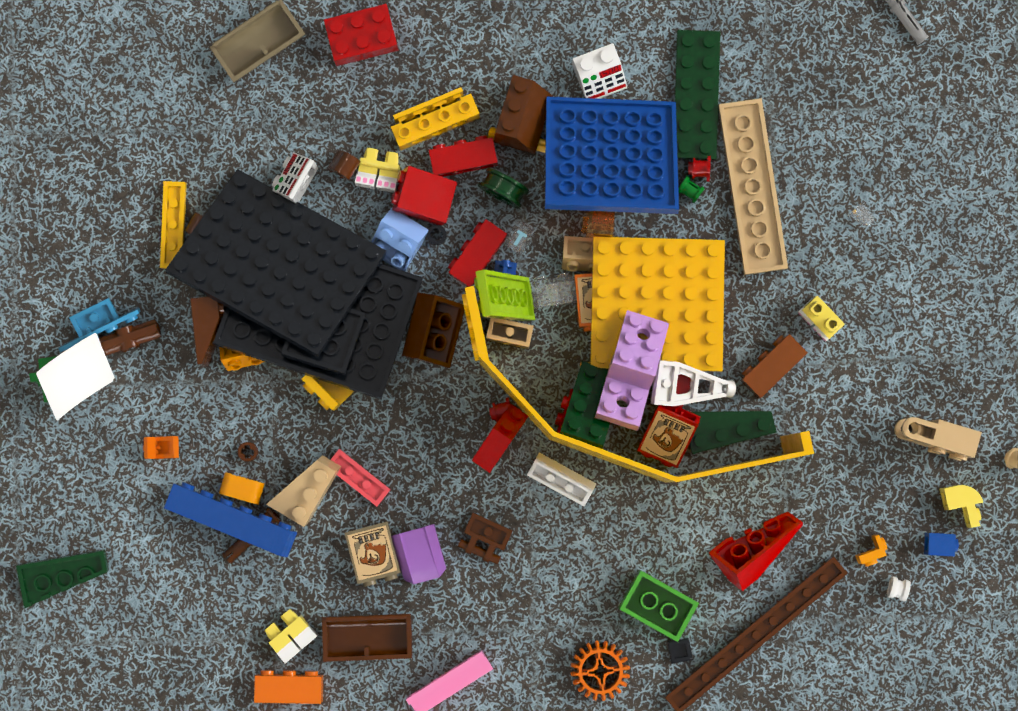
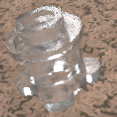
M864 200L847 216L849 219L852 217L859 223L860 228L863 225L867 228L875 220L873 217L875 212H871L864 205L866 203Z

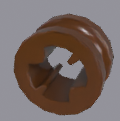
M244 442L238 448V456L243 461H253L258 456V448L254 443ZM245 446H250V449L254 450V454L250 455V458H246V454H242L243 448L246 449Z

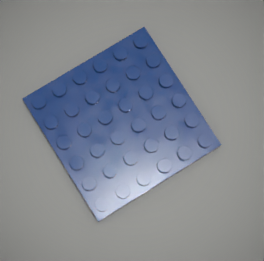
M546 97L545 209L678 214L676 102Z

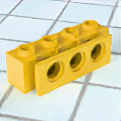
M460 87L393 115L396 125L391 126V130L400 151L477 120L480 118V113L472 94L463 97V90Z

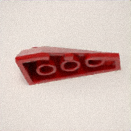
M787 511L765 521L763 528L752 531L751 528L745 530L746 536L737 540H733L732 537L725 539L712 549L709 555L726 578L741 591H744L764 573L803 526V522Z

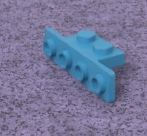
M110 298L92 305L69 317L79 337L61 345L58 349L60 352L67 350L94 333L98 334L104 330L106 333L112 332L119 328L117 324L123 321L127 324L138 318L137 314L141 310L138 307L119 317Z

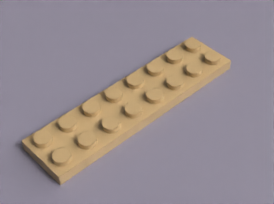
M762 98L719 104V116L744 275L788 269Z

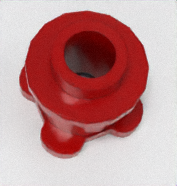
M707 156V160H696V158H693V162H689L688 175H692V179H695V177H707L706 182H710L711 156Z
M509 397L506 398V402L492 403L493 407L489 408L492 421L496 420L498 422L509 405L512 404Z

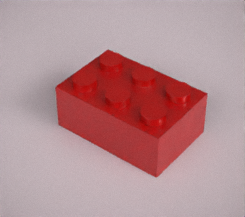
M387 4L324 19L336 66L399 51Z

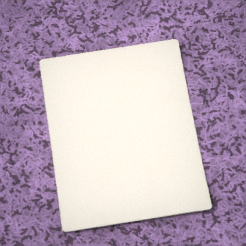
M96 333L67 349L36 373L56 420H59L87 397L111 383L115 378Z

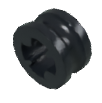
M434 225L429 228L427 237L431 244L441 245L445 242L447 234L442 226ZM438 229L439 233L443 232V237L440 236L441 240L436 241L435 238H431V233L434 234L433 230Z

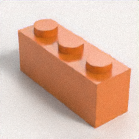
M261 670V674L255 675L254 703L321 704L323 702V675H318V671L309 670L305 671V675L296 674L295 670H283V674H274V670Z

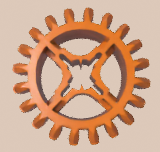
M596 640L595 648H592L591 644L587 643L588 651L585 652L581 647L579 651L583 655L581 657L576 654L574 655V658L579 661L578 664L571 663V667L577 668V671L570 672L571 676H578L577 679L573 680V684L581 683L577 689L579 692L587 689L584 694L586 698L592 692L593 700L595 701L598 698V694H601L602 701H605L606 693H609L612 699L614 698L612 693L614 689L619 694L622 692L618 687L619 684L624 687L627 686V683L622 678H630V675L623 673V670H629L630 666L623 665L622 663L626 662L628 658L626 656L619 658L623 651L619 649L615 653V644H612L610 649H608L607 641L603 642V647H599V641ZM602 653L611 655L618 665L604 664ZM595 654L594 665L587 669H582L585 660ZM599 659L600 664L603 665L602 667L607 669L602 673V682L598 673L592 672L598 669ZM618 672L616 680L610 686L605 687L606 677L609 674ZM583 676L596 677L599 688L588 685Z

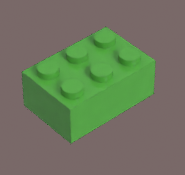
M638 570L618 609L678 642L699 603L647 573Z

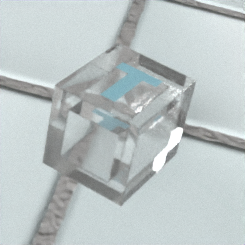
M517 221L504 241L503 246L522 257L536 234L533 231L534 227L527 222L519 223Z

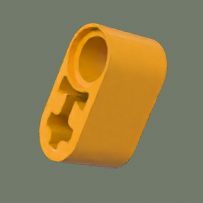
M225 472L219 494L259 505L265 483Z

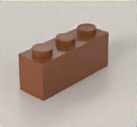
M790 334L785 337L783 335L779 336L772 343L775 347L770 352L765 350L757 358L759 362L754 367L749 365L741 373L744 377L740 381L757 399L762 398L808 353Z

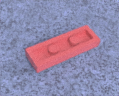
M338 449L331 458L333 462L341 466L337 476L376 507L390 492V488L341 449Z

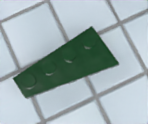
M692 412L701 417L689 445L691 453L695 454L776 433L772 412Z
M105 549L22 563L16 566L24 609L109 571Z

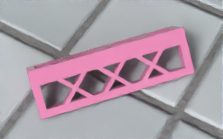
M480 650L434 679L433 682L431 681L409 695L406 701L415 711H428L491 671L493 667L483 651Z

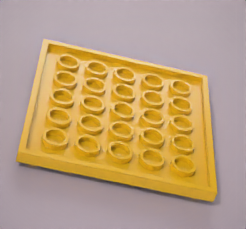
M593 237L591 365L609 369L626 311L629 310L669 323L660 360L680 362L700 371L722 372L725 240ZM643 333L637 334L640 339H648Z

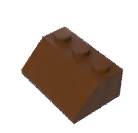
M513 75L496 127L494 143L535 155L546 121V97H553V95L535 81Z
M418 292L402 356L450 368L465 311L464 305L437 295Z

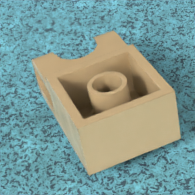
M917 417L901 419L894 428L898 438L928 447L927 452L945 455L948 453V458L957 461H967V458H975L982 434L980 431L940 419L927 421ZM909 425L912 427L911 433L909 431Z

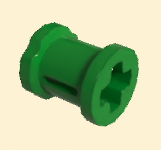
M686 176L679 187V193H683L692 199V202L695 204L705 187L698 186L690 180L689 176Z

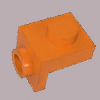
M144 437V458H179V437Z

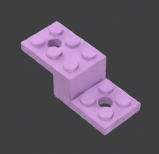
M629 310L626 311L595 418L638 431L648 393L656 376L669 323ZM643 333L648 339H640L637 334ZM622 400L626 402L627 407H620L617 401Z

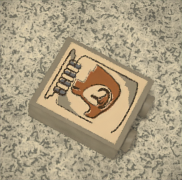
M389 521L345 532L357 584L363 583V586L366 587L377 584L376 579L384 578L385 581L398 578L397 574L401 573L391 537Z

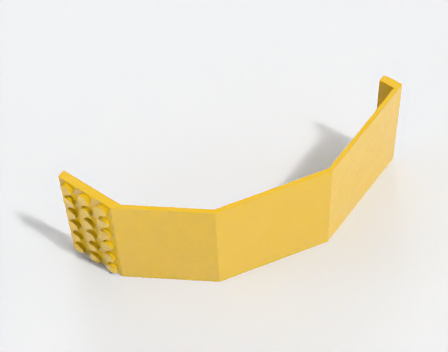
M474 286L466 287V294H461L475 361L480 360V365L551 441L665 483L680 482L814 454L810 432L805 431L780 436L783 454L673 476L557 433L490 362Z

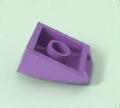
M435 524L391 536L405 581L412 584L439 578L446 570Z

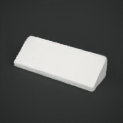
M540 452L527 476L582 506H585L596 486V483Z

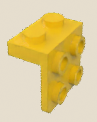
M307 375L302 378L305 382L302 386L311 395L315 392L320 397L318 402L326 410L330 408L335 411L354 392L353 390Z

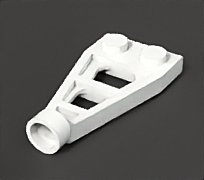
M659 360L656 376L653 381L651 404L678 406L721 397L732 398L736 392V384L733 380H723L680 362ZM680 374L691 379L690 391L687 393H676L678 375ZM699 379L710 381L708 393H698Z

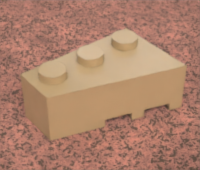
M322 455L266 505L305 527L316 512L341 466Z

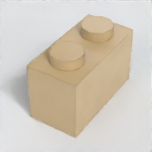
M490 318L486 340L529 349L534 326L505 319Z

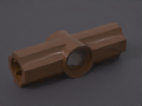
M154 319L136 326L130 325L120 328L113 334L99 338L105 356H109L120 351L127 352L132 347L138 348L141 344L161 338L162 335L157 320Z

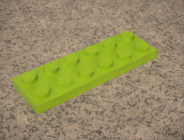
M490 270L476 271L474 283L477 291H479L480 300H478V308L480 313H482V317L517 321L535 320L529 277Z

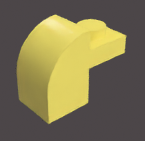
M953 485L939 489L944 510L962 507L966 527L980 526L981 513L975 507V504L983 503V499L975 489L966 485Z

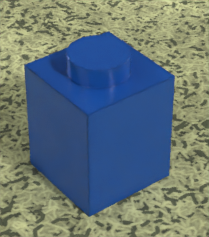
M925 532V555L955 557V552L958 551L959 547L956 534Z

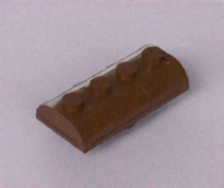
M411 614L322 617L323 662L412 658Z

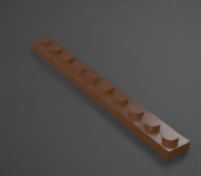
M834 556L830 557L664 696L675 711H684L847 575L846 570Z

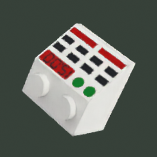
M613 43L573 58L572 66L585 98L601 99L628 88L623 68Z
M293 152L292 156H288L282 166L284 170L281 175L275 177L272 186L274 187L273 192L296 204V202H300L318 167L312 159Z

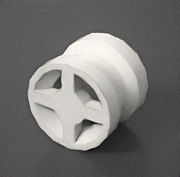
M892 576L887 589V597H897L900 601L905 602L910 592L911 582L909 580L901 581L897 577Z

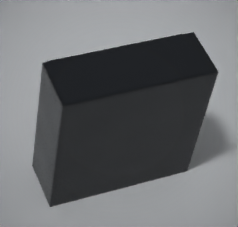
M689 638L679 639L678 642L675 640L667 641L671 664L693 660Z

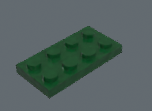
M582 361L560 434L600 449L603 448L610 422L595 418L608 369L598 368L591 365V363Z

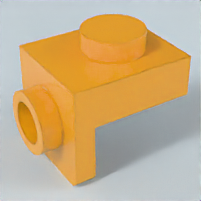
M878 534L871 535L875 545L874 549L855 555L858 564H865V567L878 563L877 559L887 556L885 552L887 544L884 538H880Z

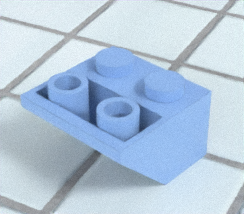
M391 208L381 220L372 243L387 251L383 261L396 269L406 271L421 247L429 229L402 213L393 211Z

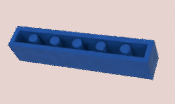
M182 482L181 485L173 484L164 509L281 557H288L297 532L291 530V525L281 521L279 524L271 522L272 517L261 513L258 517L252 514V509L240 505V508L232 506L233 502L222 497L220 501L214 499L213 493L201 490V493L194 490L195 486L185 482Z

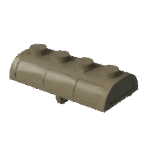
M276 0L212 43L213 45L210 46V49L233 83H235L306 34L284 2Z

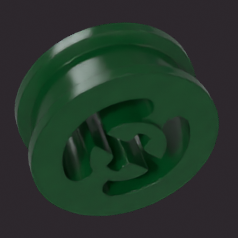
M487 168L486 173L488 175L484 182H479L478 187L499 201L513 208L520 209L521 204L519 202L524 194L528 195L529 190L510 176L495 169Z

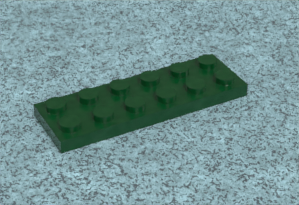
M677 30L675 102L678 159L696 158V160H707V156H711V160L717 159L720 31Z

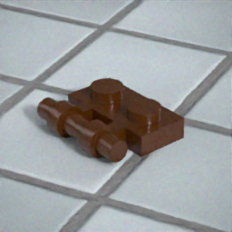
M472 513L464 531L465 534L472 537L469 542L461 539L458 547L464 549L467 554L471 555L473 553L482 557L483 561L487 563L490 561L498 565L501 556L493 552L495 548L504 551L513 530ZM478 539L490 544L487 550L475 545Z

